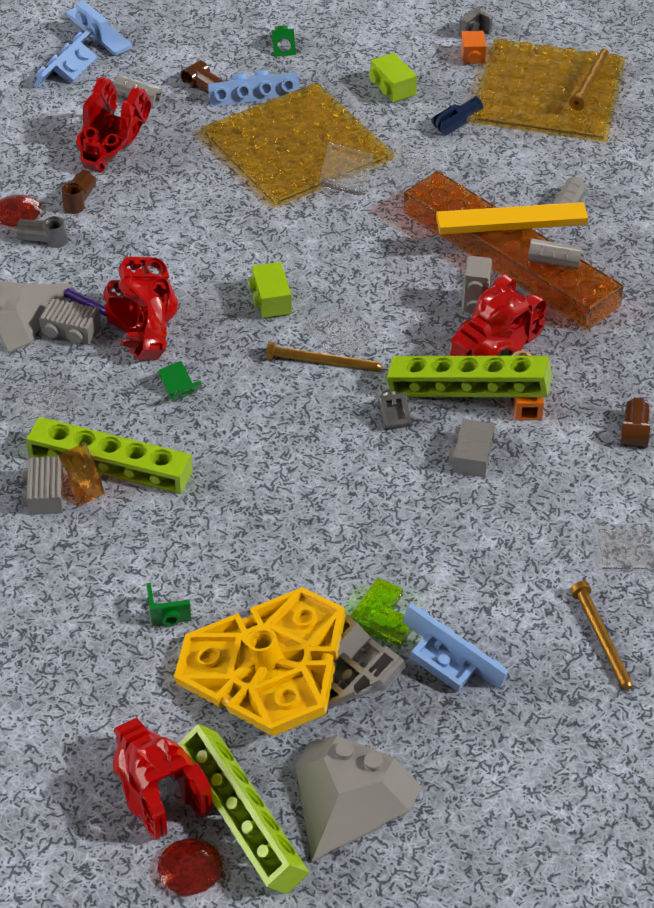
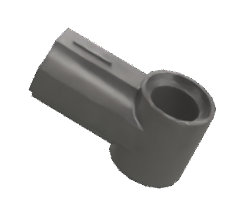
M51 216L44 221L19 219L17 223L16 234L18 240L46 242L48 246L53 248L63 247L68 242L65 222L59 216Z

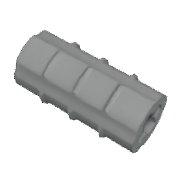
M122 75L117 76L114 81L118 96L123 97V99L128 98L133 87H139L146 91L151 101V107L155 108L161 101L162 89L152 86V84L149 85L142 81L134 80L132 77L128 78Z
M579 177L568 178L561 187V191L557 194L553 204L580 202L586 190L584 181Z
M531 239L528 261L578 270L582 247Z

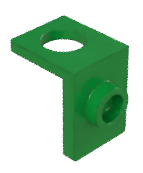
M287 25L275 26V30L269 33L270 37H272L274 57L296 55L294 28L288 29ZM281 39H287L290 42V49L286 52H282L278 48V42Z
M182 361L158 370V375L172 402L196 393L202 384L200 380L192 383Z
M146 583L152 626H175L179 622L191 621L190 600L154 604L151 583Z

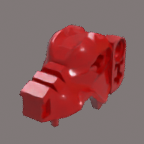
M99 77L92 90L93 94L83 105V128L77 135V146L80 150L83 167L102 173L109 161L115 158L120 150L128 147L135 140L142 124H145L151 110V101L144 89L133 87L127 100H123L121 117L116 116L114 113L118 106L116 105L118 98L117 90L110 79Z
M129 256L124 258L118 267L121 280H111L103 291L106 302L105 311L108 317L107 322L126 332V337L129 340H121V345L129 348L130 353L138 360H158L166 349L168 321L177 312L178 299L168 280V270L162 260L155 257ZM148 266L155 267L159 274H153L148 269Z
M508 275L501 276L493 282L492 287L486 289L480 295L471 319L462 323L451 338L450 355L498 356L506 348L511 355L516 351H521L526 342H531L542 332L545 324L547 301L538 295H530L524 298L515 292L516 281Z
M137 717L114 728L113 732L117 735V748L113 758V773L118 775L121 780L128 808L133 815L143 820V825L153 840L167 835L166 812L159 798L161 793L158 790L159 780L167 776L173 781L177 780L184 803L186 805L189 804L199 818L204 817L205 814L212 813V791L209 781L198 763L194 764L181 746L169 738L161 737L148 730Z

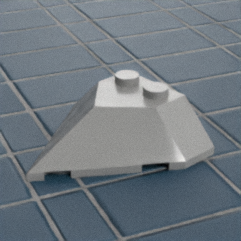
M0 281V344L8 354L33 342L37 332L40 330L39 318L50 300L54 298L61 301L65 290L71 288L72 284H35Z
M348 615L345 618L338 657L334 661L335 672L327 710L360 696L386 689L406 668L404 660L387 646L382 647Z
M338 735L309 742L295 768L311 863L319 860L323 855L337 848L340 849L377 830L383 824L396 817L400 818L409 813L422 786L390 755Z

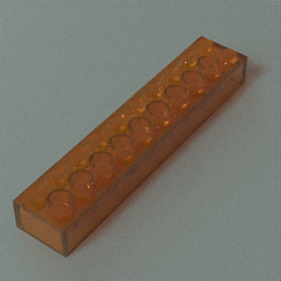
M438 170L404 192L403 213L467 254L492 259V270L502 276L508 275L516 281V285L533 296L538 295L545 299L547 305L583 328L591 329L621 307L624 285L580 259L578 270L528 261L531 239L553 242L533 229L440 234L436 220V213L439 211L498 207Z

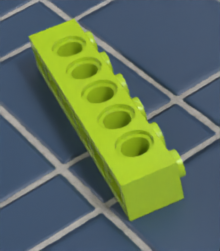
M393 356L387 375L390 391H397L398 394L406 393V397H548L552 380L549 356Z
M42 417L38 418L26 438L28 456L46 458L48 456L51 458L52 456L62 457V465L182 494L193 472L192 454Z
M198 723L177 744L181 746L194 764L198 763L211 787L212 802L266 887L284 894L289 893L310 873L219 733Z

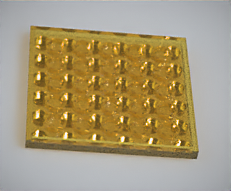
M494 38L477 94L484 108L471 115L470 123L607 142L626 57L608 54L585 97L586 104L584 108L575 110L570 106L569 100L573 94L579 91L599 53Z
M318 82L200 127L201 134L274 208L394 159V153Z

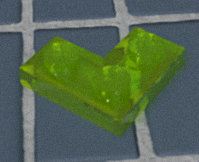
M377 577L349 617L357 622L364 631L400 647L412 632V629L403 623L405 615L393 610L403 596V588Z

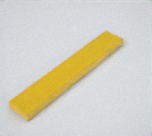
M584 202L439 211L436 213L440 234L588 225V215Z

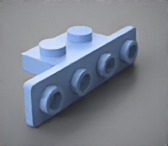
M84 0L77 2L76 8L66 12L67 17L84 31L88 28L91 29L90 36L113 55H118L132 49V43L108 24V20Z
M88 28L84 33L78 32L72 40L73 43L71 45L67 43L61 49L59 57L55 54L48 62L47 68L41 67L35 75L37 80L33 86L37 88L54 71L66 82H74L98 57L84 45L92 30Z
M268 70L255 71L253 76H246V73L232 74V78L227 79V81L208 84L210 105L214 107L300 95L298 73L274 75L268 73Z
M413 603L407 607L403 623L424 637L411 651L409 657L411 660L457 692L474 673L500 689L508 673V670L500 662L491 659L473 643L467 642L454 633L450 627L441 624L431 617L424 609L418 608Z

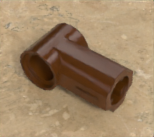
M202 60L183 69L180 74L183 83H188L192 86L191 88L197 86L208 94L209 83L224 82V80L211 73L208 65Z
M81 170L80 173L75 175L71 183H67L62 187L63 209L66 213L77 214L84 210L85 200L96 185V177L90 171Z
M634 397L626 402L625 421L623 420L620 445L648 448L650 423H648L649 404L643 398Z

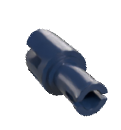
M474 96L462 105L453 104L431 119V123L444 136H447L465 125L469 116L482 110L484 107L479 97Z

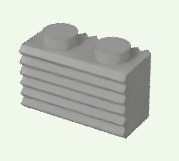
M476 256L467 257L463 279L461 307L463 312L473 314L478 298L486 289L490 288L492 259Z
M52 298L39 318L41 334L49 338L66 339L74 344L83 343L89 345L100 326L99 309Z
M463 419L461 427H456L453 443H457L456 447L451 446L449 453V462L453 463V472L485 477L494 441L495 424Z
M47 456L46 458L35 457L34 459L30 457L28 459V469H23L22 471L23 485H27V489H22V505L28 506L29 515L63 513L62 457L52 456L50 458Z

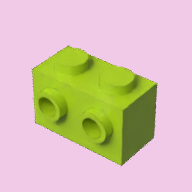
M394 52L371 60L369 78L392 102L416 95L417 75Z
M275 262L251 266L252 276L248 277V286L250 292L254 291V308H259L261 317L292 314V295L282 263Z

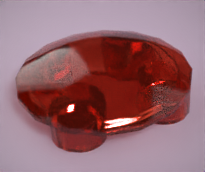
M10 195L0 199V225L17 226L19 219L35 220L40 214L41 209L38 201L27 195Z
M186 838L172 843L163 851L158 862V873L161 881L168 889L174 891L180 897H187L208 890L220 880L222 860L219 852L210 843L201 839Z

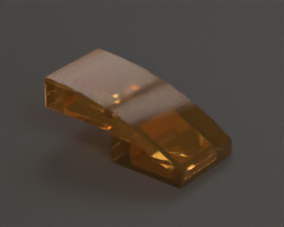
M82 443L58 455L70 478L67 482L79 507L105 494L98 470L86 443Z

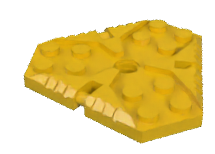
M301 587L250 608V616L241 619L239 613L185 634L174 674L176 684L182 688L198 694L199 697L205 698L206 701L213 703L219 708L227 707L230 714L236 715L249 724H253L254 727L271 736H276L326 715L335 672L334 661L338 657L346 618L343 606Z

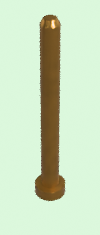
M606 48L600 50L579 91L571 96L569 104L573 109L581 110L586 104L585 97L609 54Z
M270 341L267 345V360H273V357L375 372L381 369V363L377 361L277 347L276 342Z
M587 581L575 583L570 588L572 597L579 599L621 688L624 690L631 689L632 681L589 595L591 593L589 583Z

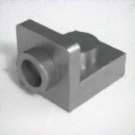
M477 8L472 9L460 19L458 36L461 37L462 31L481 30L488 34L491 33L493 16Z
M389 391L379 396L376 406L377 409H380L384 430L411 426L412 421L406 393L398 394L397 391Z

